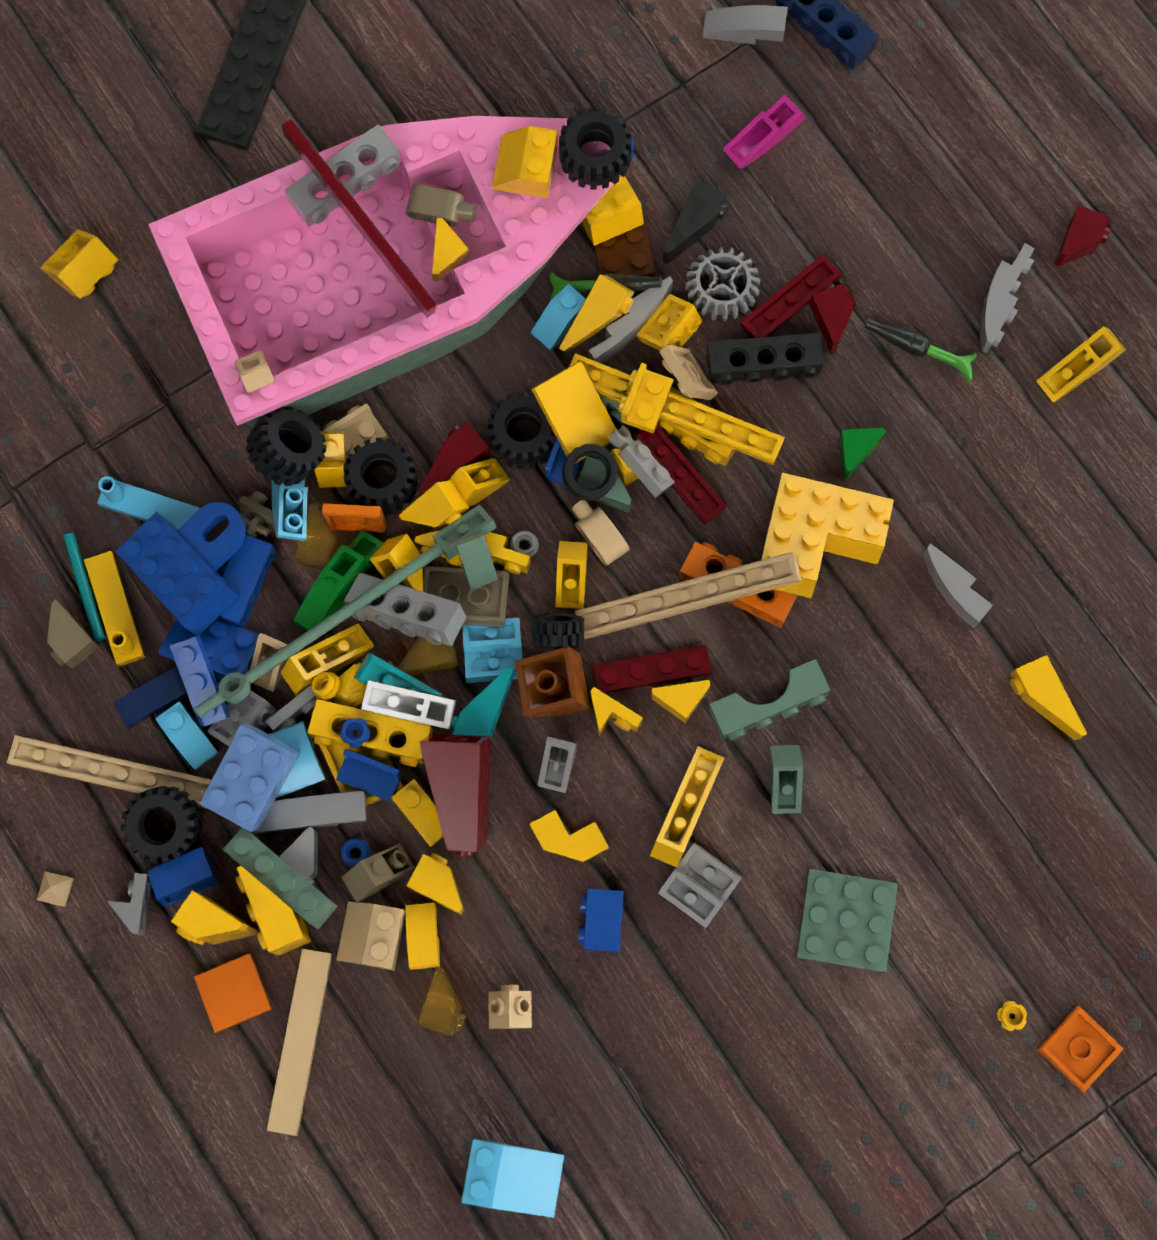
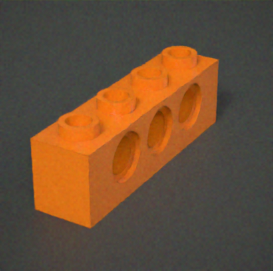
M695 541L680 570L679 579L687 581L709 575L706 570L709 565H717L721 571L742 566L743 561L733 555L726 557L718 553L717 548L709 543L702 542L700 544ZM772 589L769 592H771L773 598L769 601L760 599L757 593L727 602L782 628L797 595Z

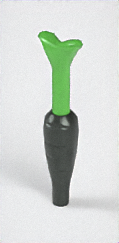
M550 272L549 278L554 288L550 301L567 284L571 285L577 292L591 291L597 278L595 280L566 281ZM616 273L601 274L607 275L632 291L662 287L661 276L645 277Z
M868 318L865 329L878 334L896 347L919 357L929 355L950 364L968 382L971 381V363L976 359V352L957 356L931 345L929 338L920 333Z

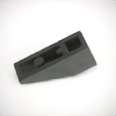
M698 181L695 182L663 251V263H670L711 231L718 219L723 220L728 209V204H725L726 192Z

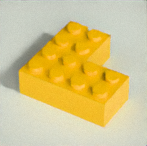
M782 472L761 560L790 552L796 553L802 582L776 588L775 590L811 598L817 583L824 551L878 565L885 547L894 499Z

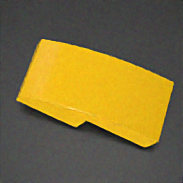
M435 902L405 905L407 952L410 970L440 967L437 907Z

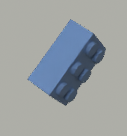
M251 724L240 725L199 804L250 832L259 830L301 751Z

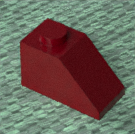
M1078 205L1071 218L1055 265L1062 266L1095 252L1100 243L1105 244L1111 228L1106 227L1110 216Z
M844 284L813 294L809 305L830 353L836 352L855 307L854 297L850 291H846Z

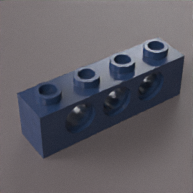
M776 0L775 2L777 6L788 7L787 14L796 20L801 29L809 31L822 47L832 51L840 63L848 65L852 70L875 50L878 35L838 0ZM806 2L810 5H803L801 3ZM821 19H826L829 22H822ZM840 36H846L849 39H842Z

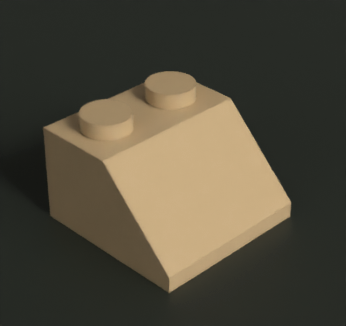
M348 901L336 960L395 971L406 911L377 904Z

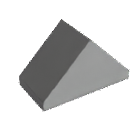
M547 737L537 786L566 793L577 752L576 743Z

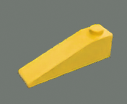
M699 746L697 747L650 854L651 857L676 868L678 867L724 761V757Z

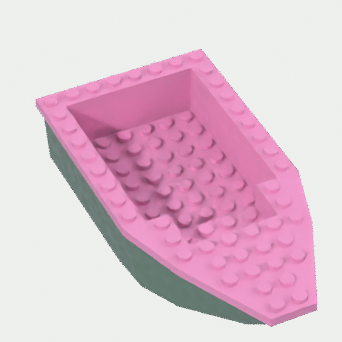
M468 116L381 126L398 148L401 162L392 173L383 174L376 179L371 188L365 191L361 190L352 197L435 301V313L428 318L341 207L331 211L323 222L319 224L314 223L310 227L298 215L288 202L284 190L312 171L304 160L295 162L148 224L236 425L246 423L253 429L267 413L280 407L285 409L287 406L293 407L294 411L299 409L304 412L305 416H308L444 357L487 333L523 296L556 250L613 186V183L609 182V187L604 189L602 185H598L597 190H592L590 185L587 184L583 188L578 186V180L572 182L569 180L568 173L564 174L559 157V136H561L563 125L567 126L568 118ZM527 126L558 130V151L549 198L492 190L503 134ZM360 136L319 152V155L326 161ZM591 141L585 143L580 150L588 156L598 157L608 153L611 148L603 142ZM372 158L365 159L362 162V164L370 165L375 160ZM343 175L339 180L348 181L352 176ZM414 184L455 191L465 197V203L477 205V214L474 222L459 219L457 226H450L469 248V257L439 282H434L432 279L436 223L416 220L405 213L412 185ZM320 191L315 197L323 198L328 192ZM262 350L273 375L274 382L255 391L248 392L234 361Z

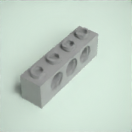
M377 124L325 162L338 179L343 175L352 176L348 181H341V183L354 196L361 190L365 191L371 188L376 179L383 174L392 173L398 167L401 158L398 148L379 124ZM368 158H372L375 160L370 165L362 164V162ZM312 171L284 190L288 202L308 227L314 223L319 224L323 222L331 211L340 207ZM320 191L328 192L323 198L315 197Z
M359 573L344 600L345 604L347 605L377 585L382 579ZM399 584L352 615L353 618L362 622L369 620L384 629H398L409 637L417 635L425 638L432 644L440 645L442 643L448 646L453 645L467 618L460 603Z

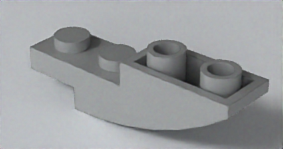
M1026 243L1012 265L1003 260L1001 261L986 293L980 320L981 349L986 354L991 345L998 346L1005 332L1001 331L1004 323L1010 325L1018 312L1014 308L1018 298L1014 295L1021 282L1017 279L1021 273L1026 275L1034 262L1030 257L1035 248Z

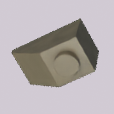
M55 599L51 603L47 638L48 645L53 649L50 655L60 666L66 664L74 669L99 646L66 608Z

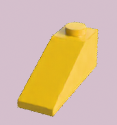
M600 274L559 349L562 351H572L620 318L623 313L627 314L634 302V299H632L634 291L607 275Z
M1103 326L1036 382L1052 402L1055 403L1107 366L1126 349L1110 329Z
M358 623L289 657L281 671V675L297 696L312 684L316 675L321 672H333L336 674L373 649L374 644Z
M1047 655L1015 669L1010 674L1012 678L1010 679V685L1016 695L1020 694L1022 700L1074 741L1081 739L1087 734Z

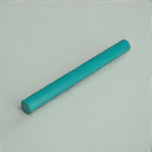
M68 533L63 537L95 642L105 639V634L74 533Z

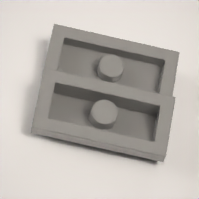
M694 842L658 893L703 927L707 928L742 877Z

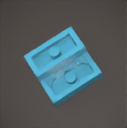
M507 618L505 627L462 625L466 683L493 681L507 667L516 669L515 661L523 659L520 618ZM517 671L514 675L513 680L518 679Z
M304 721L269 734L301 751L276 798L325 780L326 775L314 751L315 745L308 734Z

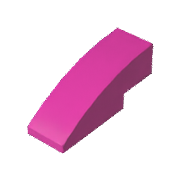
M784 94L768 111H762L723 148V151L740 169H743L778 144L806 118Z

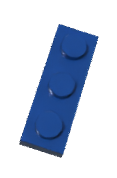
M200 635L170 645L200 728L229 718L230 715L225 702L201 718L194 709L219 691L216 677Z

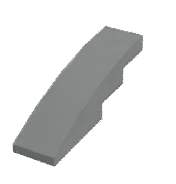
M669 276L662 280L661 288H649L634 297L633 305L628 313H623L624 317L606 327V340L588 350V358L603 364L630 343L672 292V278Z
M356 791L276 800L261 828L253 831L252 834L306 830L309 826L316 828L339 826V824L367 822L366 792Z

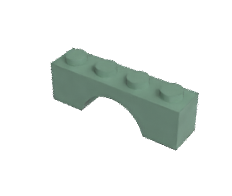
M815 659L789 670L785 693L772 703L764 705L753 704L744 700L737 693L710 703L708 711L721 740L729 738L730 741H735L746 735L745 731L750 728L756 727L757 730L766 728L773 724L772 719L782 715L786 719L800 712L798 708L809 704L810 708L824 703L826 701L825 697L828 696L831 690Z
M241 828L223 849L318 930L338 907L248 830Z

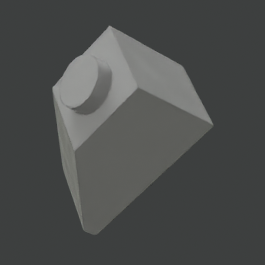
M309 826L279 857L313 886L316 883L313 879L318 875V833Z

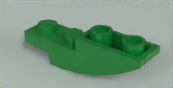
M362 530L348 547L343 544L312 585L297 612L294 623L309 631L343 608L345 605L344 600L358 574H365L371 568L373 563L370 558L384 543Z

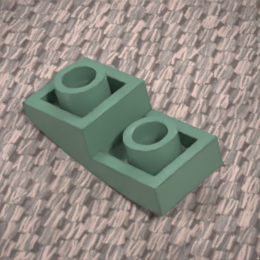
M482 532L454 542L471 590L498 580Z

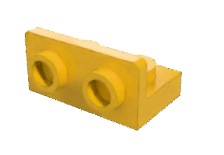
M669 294L636 335L640 342L659 351L666 345L683 347L691 335L697 331L702 323V319L694 304Z
M641 363L639 370H633L630 376L628 386L632 388L629 395H623L618 408V411L622 412L621 422L654 433L671 390L673 379L647 370V364Z

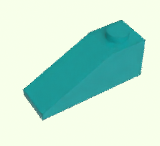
M507 667L460 712L459 717L455 715L450 724L449 732L457 735L490 736L491 741L516 669Z

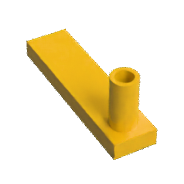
M108 551L85 559L84 562L116 665L120 667L146 658L114 553Z

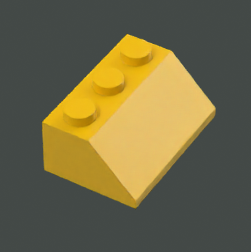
M191 891L171 920L173 924L178 926L175 931L177 934L190 942L193 941L202 946L205 942L214 945L255 936L258 931L210 898Z

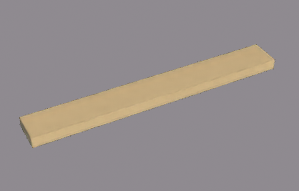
M790 552L576 610L575 615L584 618L585 640L802 581L796 553Z
M17 735L14 736L7 759V764L136 794L159 786L179 788L178 791H185L190 794L188 797L190 801L195 800L198 804L195 807L209 810L199 803L211 783V779Z

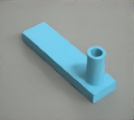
M109 476L101 478L98 483L101 494L97 504L100 507L143 521H147L157 511L179 529L200 509L199 507L114 480Z

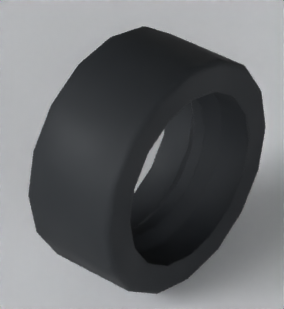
M584 444L575 448L565 459L562 467V481L566 489L574 497L584 501H594L604 497L615 485L618 477V466L614 456L606 448L596 444ZM593 456L603 462L606 468V478L600 487L586 489L575 481L573 468L575 463L582 457Z

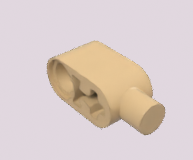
M584 500L579 501L572 507L571 510L579 519L575 523L579 533L605 566H608L630 550L623 536L600 507L593 510L587 501Z

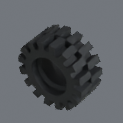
M546 613L534 616L532 618V642L537 645L543 644V646L552 645V647L580 645L584 642V618L575 614L569 615V613Z

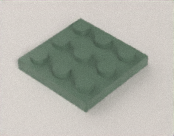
M809 869L796 958L886 973L898 883Z

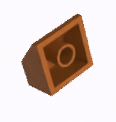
M564 647L515 661L524 717L564 716L590 709L581 654L570 647Z

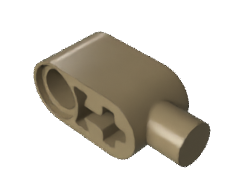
M414 184L412 185L405 213L413 219L436 223L437 218H443L449 226L454 227L458 225L459 219L474 222L477 214V205L465 203V197L455 191Z

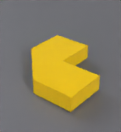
M556 810L530 823V827L543 851L558 854L584 863L609 849L596 822L569 835Z

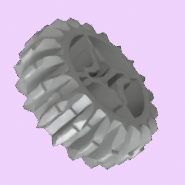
M720 247L718 248V254L709 249L707 257L700 254L697 259L698 263H691L690 269L692 271H688L686 274L688 282L685 284V289L690 291L687 296L688 300H695L693 304L696 309L702 307V316L710 312L712 313L711 319L714 321L717 315H722V319L725 322L727 321L728 314H731L736 320L739 315L738 311L746 314L748 306H754V297H757L760 291L757 288L760 285V279L756 277L758 274L757 268H751L752 260L743 261V252L735 256L733 248L729 249L728 253H723L724 250ZM707 274L709 277L708 281L711 284L708 285V289L704 292L700 281ZM741 277L745 289L739 295L735 284L737 279Z

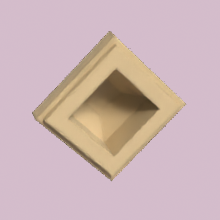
M45 871L37 900L66 907L74 878Z

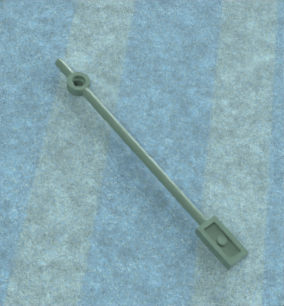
M479 504L433 535L432 537L436 545L245 674L233 672L226 675L219 683V691L194 708L201 718L225 701L228 703H238L244 700L250 692L251 683L443 553L449 560L456 556L458 551L454 542L482 532L484 536L497 528L494 520Z

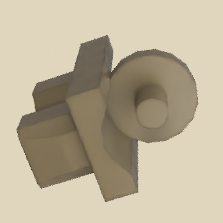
M255 491L249 498L242 496L238 504L240 505L239 513L242 515L246 527H248L246 535L255 538L258 534L265 537L271 534L276 537L272 510L266 508L268 498L258 491Z

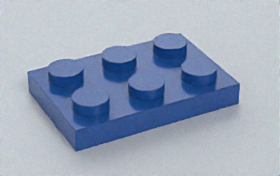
M219 618L210 624L200 634L215 677L222 680L226 675L233 672L245 674L251 666L259 634ZM176 620L159 647V655L175 661L170 645L195 637L196 635Z

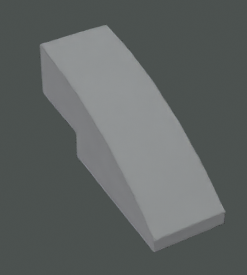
M747 5L706 11L702 38L755 44L756 39L783 42L788 7Z
M930 543L923 553L929 574L950 607L974 629L993 605L970 588L977 578Z

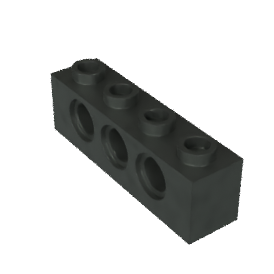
M820 333L708 342L709 380L711 383H717L718 385H729L733 381L743 380L746 383H756L761 381V379L772 378L774 381L786 380L791 376H800L804 379L813 378L821 373L823 367ZM795 355L799 358V361L790 362L786 356ZM760 357H767L771 360V363L765 365L760 363L758 359ZM733 359H739L744 363V365L740 367H735L730 363V361Z

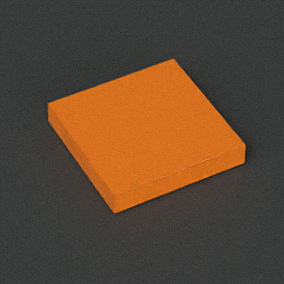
M323 503L322 514L331 530L386 532L387 522L380 506Z
M250 953L194 976L214 1033L221 1032L272 1010L254 959Z
M1078 1005L1074 1007L1036 1050L1081 1093H1084L1124 1048Z

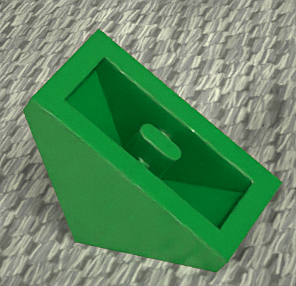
M867 428L841 431L839 449L842 477L845 480L852 475L879 445L885 436L886 430L883 428Z

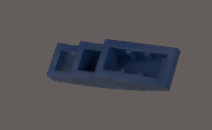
M175 667L114 701L113 704L126 726L130 729L151 715H159L182 700L186 702L189 700L178 667Z

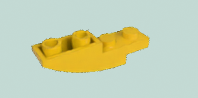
M439 531L416 536L414 542L420 554L436 545L432 536ZM491 532L484 536L493 563L504 566V570L510 571L513 574H520V572L528 573L531 565L530 556L507 549L508 541L506 536ZM444 553L439 556L445 558L446 562L453 566L462 567L459 554L450 560Z

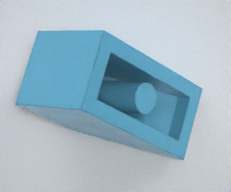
M567 284L549 302L532 329L531 335L551 352L567 335L586 299L571 285Z
M176 703L155 718L168 738L194 770H197L219 754L182 703Z

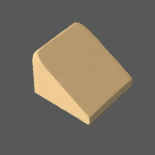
M262 350L234 361L248 392L255 391L274 382L273 375Z

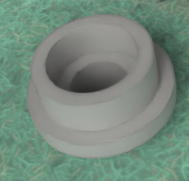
M520 531L512 537L510 547L511 550L528 555L531 558L537 553L539 542L532 532ZM522 542H528L530 547L522 550L519 545Z

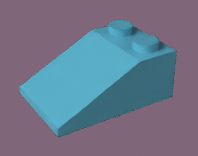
M475 1138L472 1142L461 1203L554 1218L564 1155Z

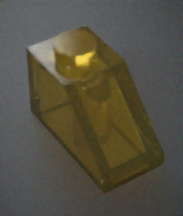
M310 504L307 512L306 540L299 541L295 558L299 565L323 570L339 550V544L316 505Z
M423 637L417 639L399 665L400 670L411 676L459 667L454 643L452 646L442 643L435 645Z
M437 967L417 1025L454 1037L456 1031L461 1033L466 1015L462 1014L463 1006L446 971L443 968Z

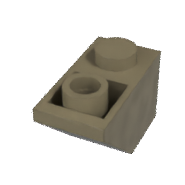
M399 843L358 862L342 877V880L355 901L359 902L391 885L414 870L415 866Z

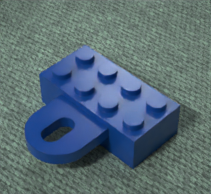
M222 502L203 506L179 529L156 511L115 552L183 627L198 636L239 597L233 588L219 575L217 570L243 544L246 536V524L242 515L236 509ZM228 519V527L214 541L207 542L208 533L220 521Z

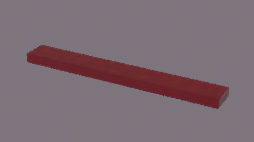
M293 120L285 122L282 125L284 136L424 315L428 318L435 313V301Z

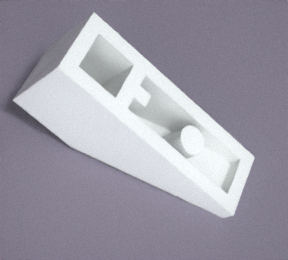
M368 680L361 709L450 729L456 700Z

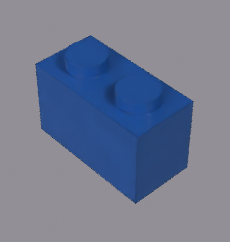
M588 889L587 896H581L580 914H586L585 926L579 925L578 944H584V951L619 953L623 891Z

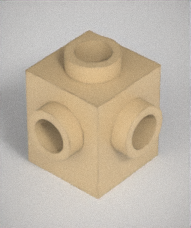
M501 985V991L489 992V1029L532 1028L531 991H519V985Z

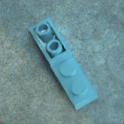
M282 442V444L290 450V448ZM305 479L297 485L293 483L291 486H285L284 483L277 485L272 480V513L276 537L300 541L306 540L308 488L305 487Z

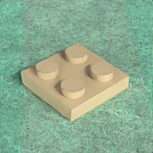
M666 345L659 351L664 359L662 360L663 366L669 373L675 375L679 381L677 386L684 396L711 400L718 394L689 349Z

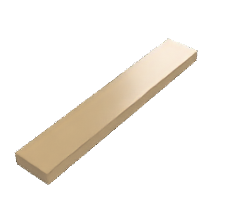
M302 949L267 1131L298 1136L333 956L331 953Z

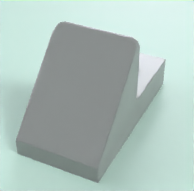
M135 873L134 880H130L128 897L131 898V903L107 901L131 933L139 936H145L152 885L147 874Z

